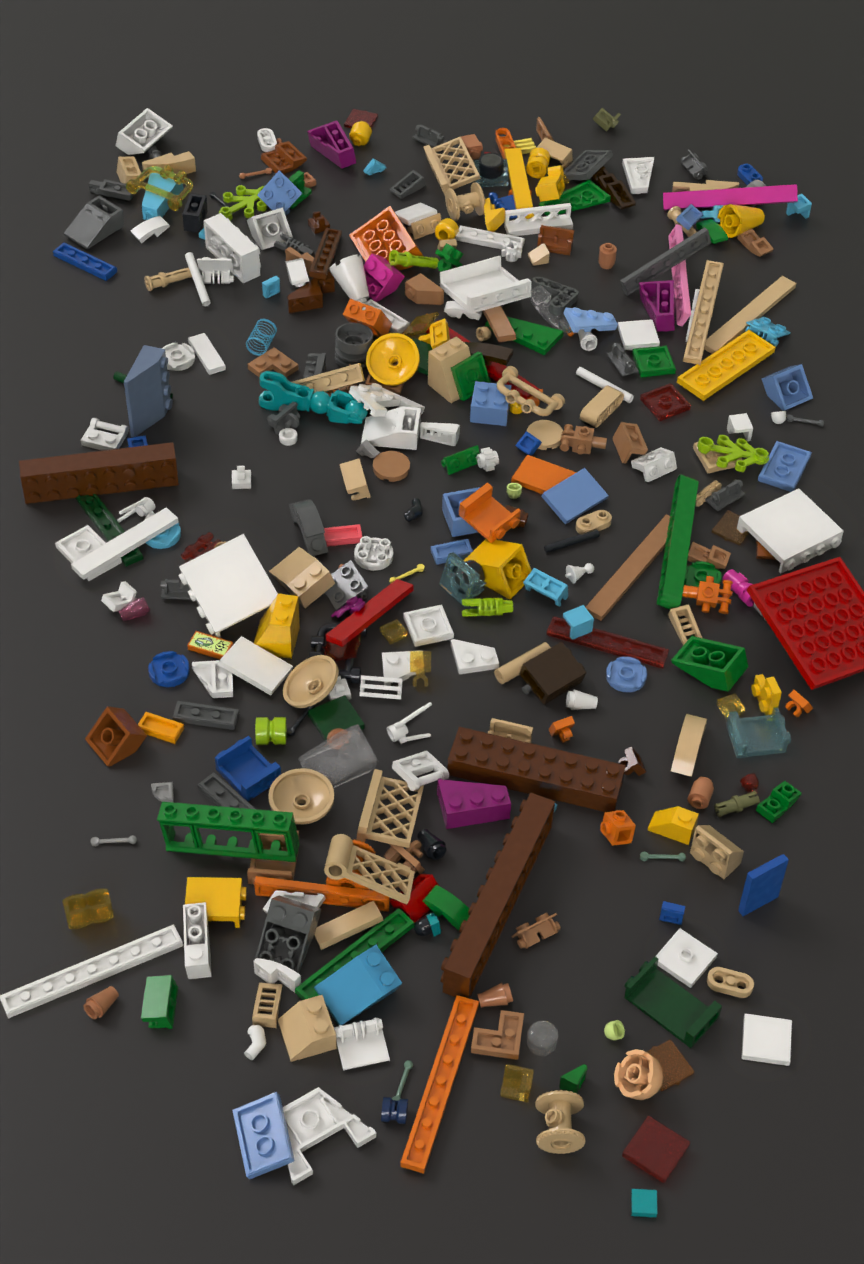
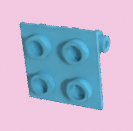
M766 317L746 322L750 326H747L745 332L751 330L775 347L779 343L777 338L791 333L786 330L785 326L775 325Z

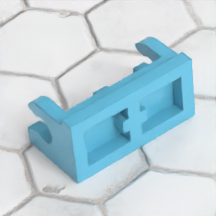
M533 568L523 582L525 589L530 591L532 588L555 600V605L559 607L561 606V600H566L569 596L567 584L536 568Z

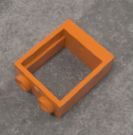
M349 299L343 316L350 323L355 322L368 326L376 337L389 333L392 323L382 310Z

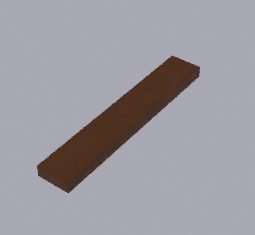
M325 229L309 270L310 277L326 280L342 237L341 230Z

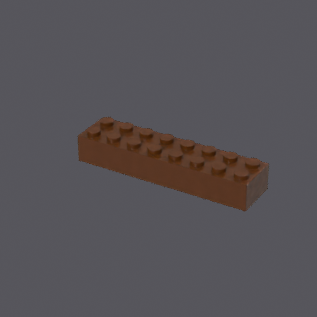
M173 442L19 461L25 504L76 498L78 495L93 496V494L103 495L179 485Z
M459 727L448 757L447 770L450 776L484 784L506 786L507 789L522 793H533L556 801L603 812H612L616 810L626 765Z

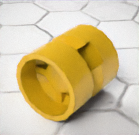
M538 147L530 152L526 166L529 176L538 179L544 177L547 173L550 154L546 149Z

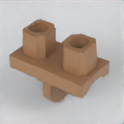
M418 840L410 842V846L406 850L401 846L389 844L390 848L384 855L385 859L397 863L402 858L405 860L403 865L410 867V870L415 871V873H423L425 869L414 858L415 855L418 858L423 856V853L420 851L422 847L421 842Z

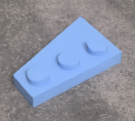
M566 307L564 310V315L573 333H578L581 329H584L585 332H591L592 329L611 331L616 330L618 325L614 316L608 312L599 313L594 310L587 311L576 307Z

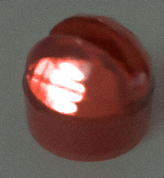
M755 773L748 774L740 780L742 787L748 792L753 791L752 787L758 788L759 781Z

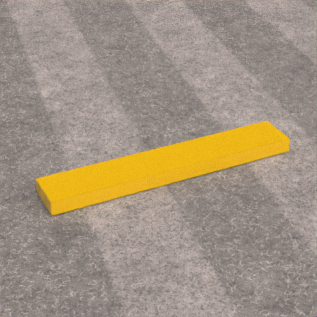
M521 148L505 149L504 154L515 208H532L533 204ZM528 214L525 218H532L534 214Z

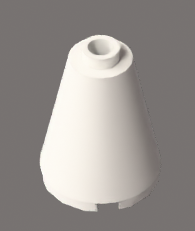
M356 254L343 258L337 266L334 263L329 268L330 273L347 296L358 302L366 303L369 298V292L361 255L358 256Z

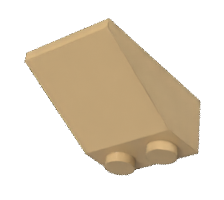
M300 547L269 571L291 595L298 596L299 603L304 608H307L335 584L329 570Z

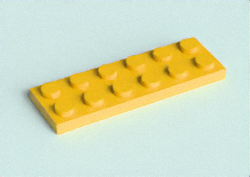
M747 330L702 360L701 365L696 364L678 376L677 383L704 401L775 353L776 347L751 330Z

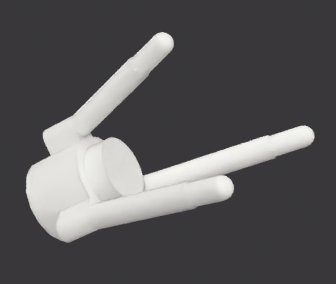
M144 497L140 501L119 511V514H126L117 519L119 523L135 512L141 517L146 516V520L155 514L153 512L155 504L152 499Z
M427 703L401 721L388 726L387 732L393 742L399 741L400 744H403L407 741L431 737L430 733L406 737L408 729L405 723L432 706V703Z

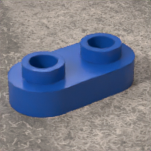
M743 164L738 167L737 175L746 185L753 180L763 182V177L750 164Z

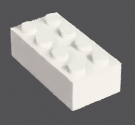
M222 213L204 220L206 248L217 259L221 257L232 259L234 275L242 283L259 277L261 268L259 247L251 242L248 236H245Z

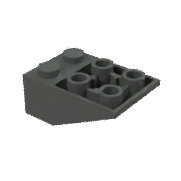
M99 195L83 207L64 232V235L85 249H89L124 226L123 209Z
M280 895L272 898L255 959L260 958L280 963L299 974L315 934L322 909Z

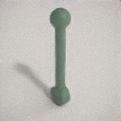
M644 851L640 853V859L642 861H647L648 859H678L679 861H684L686 855L684 853H679L678 855L648 854Z
M410 1060L404 1063L405 1070L396 1096L392 1098L393 1100L398 1101L401 1099L409 1070L413 1068V1063Z

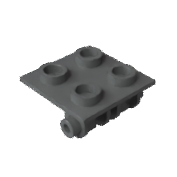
M351 560L331 574L335 584L325 593L336 610L346 605V601L352 597L357 596L363 600L368 597L367 589L369 586Z

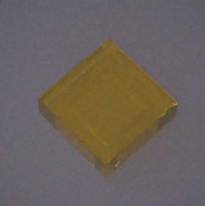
M398 619L380 627V632L390 645L408 637L407 630Z
M736 693L717 699L716 704L726 719L745 713L746 708Z

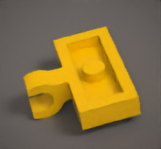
M444 318L430 324V334L422 335L418 338L420 341L430 344L432 349L450 340L448 322Z

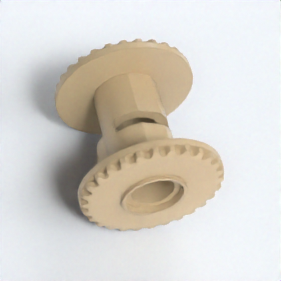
M477 182L472 183L471 193L456 196L452 188L446 190L445 202L448 214L452 220H459L460 211L469 214L475 209L479 216L484 214L485 197L481 186Z
M563 1090L550 1091L540 1095L535 1102V1106L539 1112L545 1114V1121L549 1126V1130L543 1131L537 1136L536 1143L538 1147L553 1154L575 1152L584 1147L585 1136L581 1132L572 1129L571 1115L578 1113L584 1107L582 1097L572 1091Z

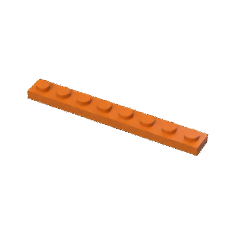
M456 996L400 1162V1167L425 1173L479 1007V1001Z

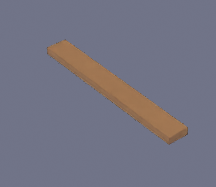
M666 514L585 607L592 617L602 621L665 548L669 515Z

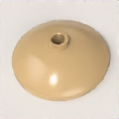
M317 655L298 664L288 675L283 686V696L286 702L295 708H306L316 705L325 699L337 682L339 670L336 662L329 656Z
M300 768L289 770L278 776L269 789V804L272 811L293 812L295 824H309L320 820L330 811L334 803V789L331 782L326 776L312 769Z

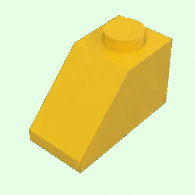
M679 806L655 811L648 826V831L689 845L697 825L699 813Z

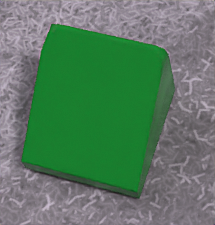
M583 1064L564 1074L560 1078L559 1088L563 1091L578 1093L586 1079L587 1065Z

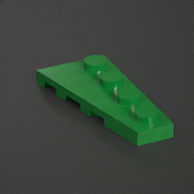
M588 180L564 191L560 199L539 203V207L570 203L571 211L610 202L611 196ZM566 209L560 210L557 214L560 215L566 213ZM544 212V214L548 216L550 212Z
M507 317L516 334V340L513 341L542 355H545L563 337L564 331ZM487 321L485 327H488L493 332Z

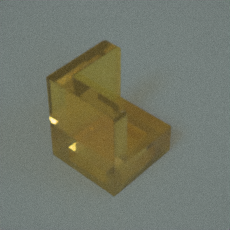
M506 1064L500 1096L528 1102L534 1070Z

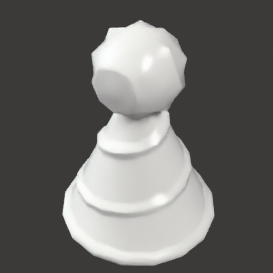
M591 563L585 564V567L568 565L566 566L565 577L575 584L585 572L591 574L594 571V566Z

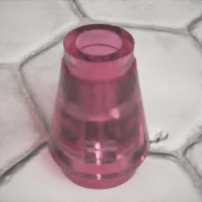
M137 597L118 612L124 622L145 616L150 609L144 597Z

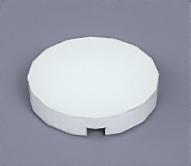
M171 343L162 348L165 349L166 357L168 358L167 370L182 371L192 366L195 361L193 348L185 343H182V345Z

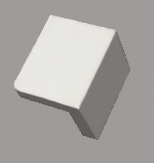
M747 413L729 415L728 433L743 432L746 441H751L753 426Z

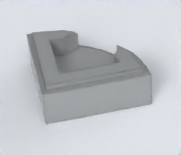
M367 439L356 450L361 456L366 455L369 458H374L380 453Z
M173 782L151 784L152 793L159 801L174 802Z

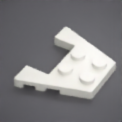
M376 383L351 386L349 394L359 403L361 401L364 403L366 410H371L370 414L373 417L386 416L387 409L384 407L394 406L421 408V414L424 412V406L384 389Z
M319 1087L283 1107L295 1160L288 1164L293 1185L313 1174V1170L302 1152L344 1128L357 1148L376 1138V1131L373 1128H368L361 1122L360 1118L354 1114L351 1115L343 1109L339 1102Z

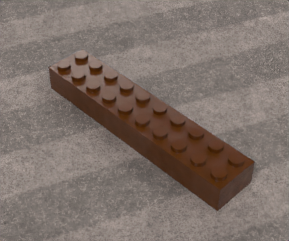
M530 793L527 800L522 801L519 809L521 813L519 817H514L511 833L505 835L504 847L502 851L498 850L495 856L494 868H489L486 875L487 882L485 885L480 886L477 893L478 900L476 903L473 902L468 912L469 918L467 921L464 920L459 930L460 936L452 942L450 948L452 953L449 958L445 957L442 963L441 970L444 972L440 982L443 983V993L453 997L458 995L471 998L553 825L555 801Z

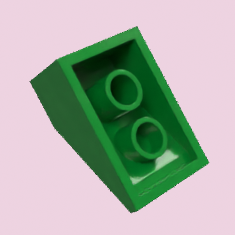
M694 636L689 638L671 660L672 664L707 686L729 692L748 668L745 648Z

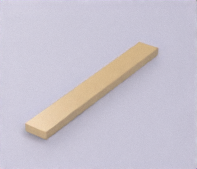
M706 261L683 362L701 365L724 263Z
M781 276L707 338L704 350L713 354L737 338L746 330L747 326H750L746 322L761 318L794 290L796 283Z

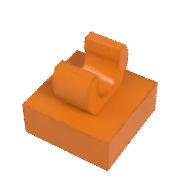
M793 690L788 695L792 701H789L785 707L788 711L794 706L797 707L793 713L796 718L802 714V710L808 714L813 709L811 704L797 691Z
M570 716L553 722L548 729L551 736L559 734L562 743L569 741L570 737H573L571 728L575 724L573 717Z

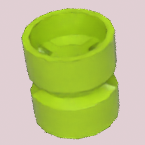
M256 717V745H268L270 741L274 745H286V717H274L273 720H269L268 717Z

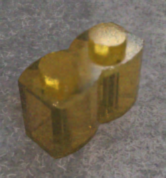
M95 889L85 895L75 894L62 900L69 929L83 928L90 923H103L114 917L108 889Z

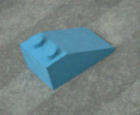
M374 945L320 982L314 989L318 995H323L326 1007L337 1024L344 1025L395 992L402 982L378 946Z

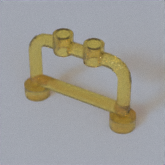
M166 165L164 168L157 166L148 167L135 180L130 179L125 185L131 194H136L142 188L169 199L167 202L168 206L174 211H178L182 207V200L193 189V183L187 178V174L184 171H179L177 174L173 173V169L169 165ZM158 173L163 179L170 178L178 185L183 183L187 186L179 195H175L143 181L150 174Z

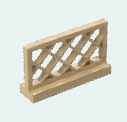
M461 136L433 148L430 145L423 147L444 196L448 188L454 190L481 179ZM460 143L458 148H453L454 145ZM439 151H444L443 154H437ZM454 152L453 156H449L448 153ZM459 153L464 154L462 158L457 157ZM444 160H449L447 164L442 163ZM454 161L459 162L457 166L452 165ZM464 163L469 164L467 167H462ZM449 169L454 170L452 174L447 173ZM458 171H463L462 175H456ZM468 173H474V174H475V175H472V176H470V177L467 176ZM453 179L458 180L457 182L451 184Z
M374 769L358 826L356 840L365 842L366 839L409 848L424 785L414 790L418 792L417 794L409 796L406 792L410 790L407 782L382 777L383 771ZM384 785L392 786L395 789L388 791ZM401 794L404 799L397 801L394 796ZM388 799L391 804L385 806L381 801ZM409 803L413 808L406 810L403 805ZM397 808L401 813L393 815L390 810ZM384 813L388 818L381 820L377 815ZM406 818L409 823L402 825L399 820ZM393 822L397 828L390 830L386 825ZM381 828L384 833L379 834L372 832V830ZM402 832L407 839L398 838L395 834Z

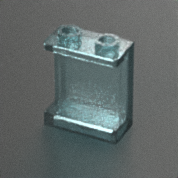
M778 707L773 708L771 715L739 718L737 711L729 712L726 726L737 758L786 753L787 746L791 742V736L789 731L785 729L784 715L780 714Z

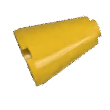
M734 204L724 205L718 214V219H720L719 225L725 231L728 238H735L745 231L761 225L765 218L764 212L760 208Z

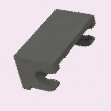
M326 353L308 354L307 358H314L316 361H306L303 379L325 373Z

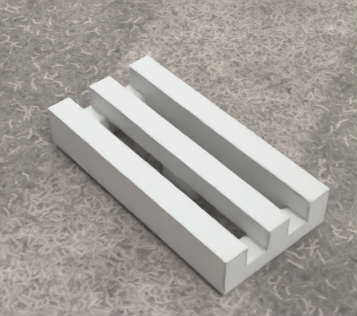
M361 675L359 696L401 700L403 679ZM365 680L398 683V687L365 684ZM365 688L398 692L397 695L365 692Z

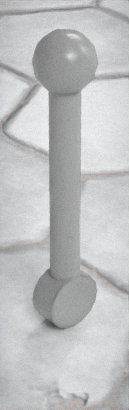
M134 835L129 838L114 839L93 837L90 841L91 845L96 847L102 843L129 842L135 844L137 838Z

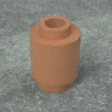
M605 243L600 246L598 262L601 268L611 269L615 264L617 252L615 245Z
M699 777L694 781L688 796V802L692 807L696 809L708 807L714 791L713 782L706 777Z

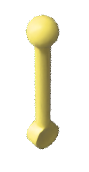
M418 564L417 568L396 578L391 577L389 582L391 584L396 579L401 580L416 572H423L425 566Z

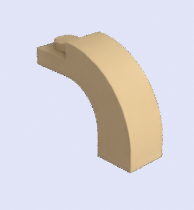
M686 714L671 768L672 772L692 777L702 737L706 729L707 719Z

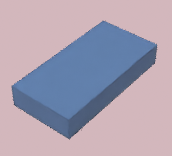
M690 204L676 218V221L689 230L701 219L703 213Z
M468 539L431 546V553L436 565L465 559L473 552Z

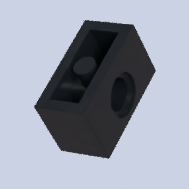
M189 195L182 214L184 231H201L208 212L206 195Z

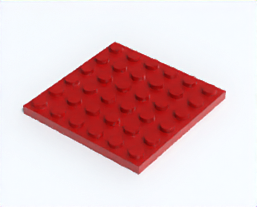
M841 557L748 587L746 591L811 690L864 671V591Z

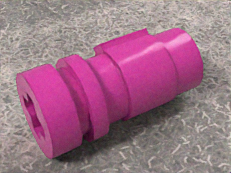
M733 569L727 571L723 576V580L732 581L731 590L738 594L739 599L747 606H753L754 601L746 591L753 584L748 583L749 580L740 572L737 573Z

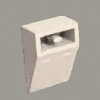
M402 406L387 411L386 416L366 417L361 444L367 439L373 446L417 450L421 424V408Z

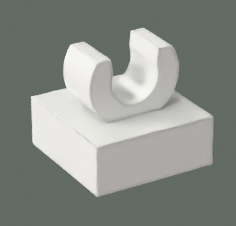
M237 466V470H232V489H251V470H245V466Z
M338 676L333 690L328 695L330 701L344 695L348 700L351 699V692L346 678L341 679V676Z

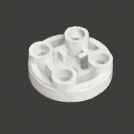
M368 536L362 537L354 550L356 563L361 568L370 571L382 570L388 567L393 561V548L390 540L386 538H370Z

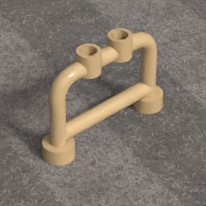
M508 366L502 372V378L496 385L500 393L506 396L507 403L514 404L517 402L522 405L521 409L524 413L532 411L540 416H548L565 404V399L561 394H554L550 398L518 379V370L513 366ZM507 382L516 385L548 404L547 408L542 409L536 406L532 399L526 400L520 396L517 390H509L504 385Z

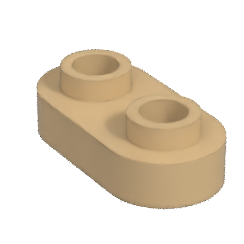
M598 510L582 516L576 521V531L579 534H584L593 530H604L611 525L612 516L606 510Z
M714 967L707 976L709 988L716 992L746 998L753 991L754 981L745 973L722 967Z

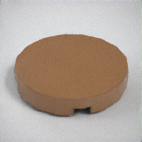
M397 451L382 452L373 460V472L381 480L387 479L389 482L400 481L408 475L410 470L408 457Z

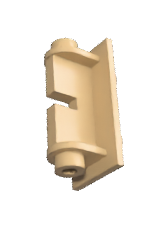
M438 213L413 222L411 226L407 227V230L413 234L414 240L432 234L441 221V215Z

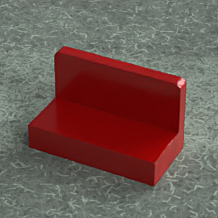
M420 874L413 880L410 900L407 904L393 898L390 899V903L393 908L403 909L406 915L415 923L430 910L423 900L438 883L432 874Z

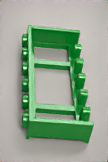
M162 802L157 817L166 843V851L296 862L300 843L293 812ZM174 826L190 827L191 833L186 835L184 842L174 841L176 834ZM199 828L251 832L252 839L248 848L237 847L238 840L235 836L229 838L227 846L216 845L215 835H209L206 843L203 844ZM260 833L284 835L287 851H281V844L278 840L272 842L270 850L263 849Z

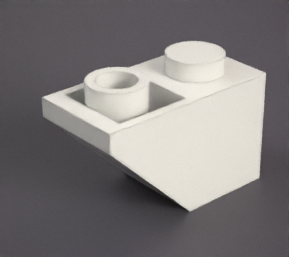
M303 258L285 261L289 281L292 285L301 287L306 284L305 282H309Z

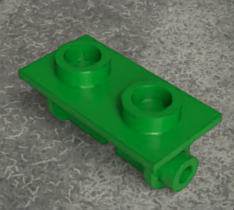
M476 445L444 457L441 460V464L443 467H447L448 475L478 464L477 454H480L479 447Z

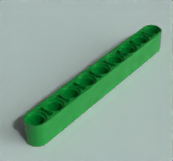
M682 474L678 476L674 487L657 596V605L667 609L679 607L682 600L699 483L698 480Z

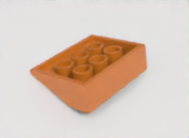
M391 206L349 235L365 262L371 253L382 256L389 262V254L392 250H397L401 253L407 251L412 255L423 256ZM397 264L394 267L398 271L407 268H411L412 266L410 265L409 267H403L402 265Z

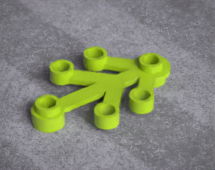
M238 185L236 187V194L238 196H233L231 192H225L223 194L224 202L239 203L230 208L222 207L219 214L222 213L231 221L233 219L232 213L247 206L244 209V216L251 218L254 216V203L257 200H260L257 202V210L266 211L267 205L257 196L265 186H261L258 189H246L245 186Z
M726 435L718 436V445H713V440L708 437H701L698 441V451L703 454H707L709 451L729 454L718 457L716 465L719 468H726L729 462L742 457L747 459L737 460L735 464V470L739 472H744L747 466L754 463L762 465L769 461L767 450L763 448L754 449L742 438L737 439L736 444Z

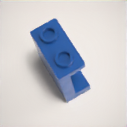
M250 736L238 740L233 746L221 751L215 757L216 770L247 802L270 788L274 780L281 775V767L276 762L270 764L253 747Z

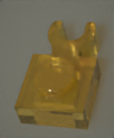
M410 651V672H416V676L413 678L414 687H416V681L419 678L424 680V687L428 686L425 672H431V651Z

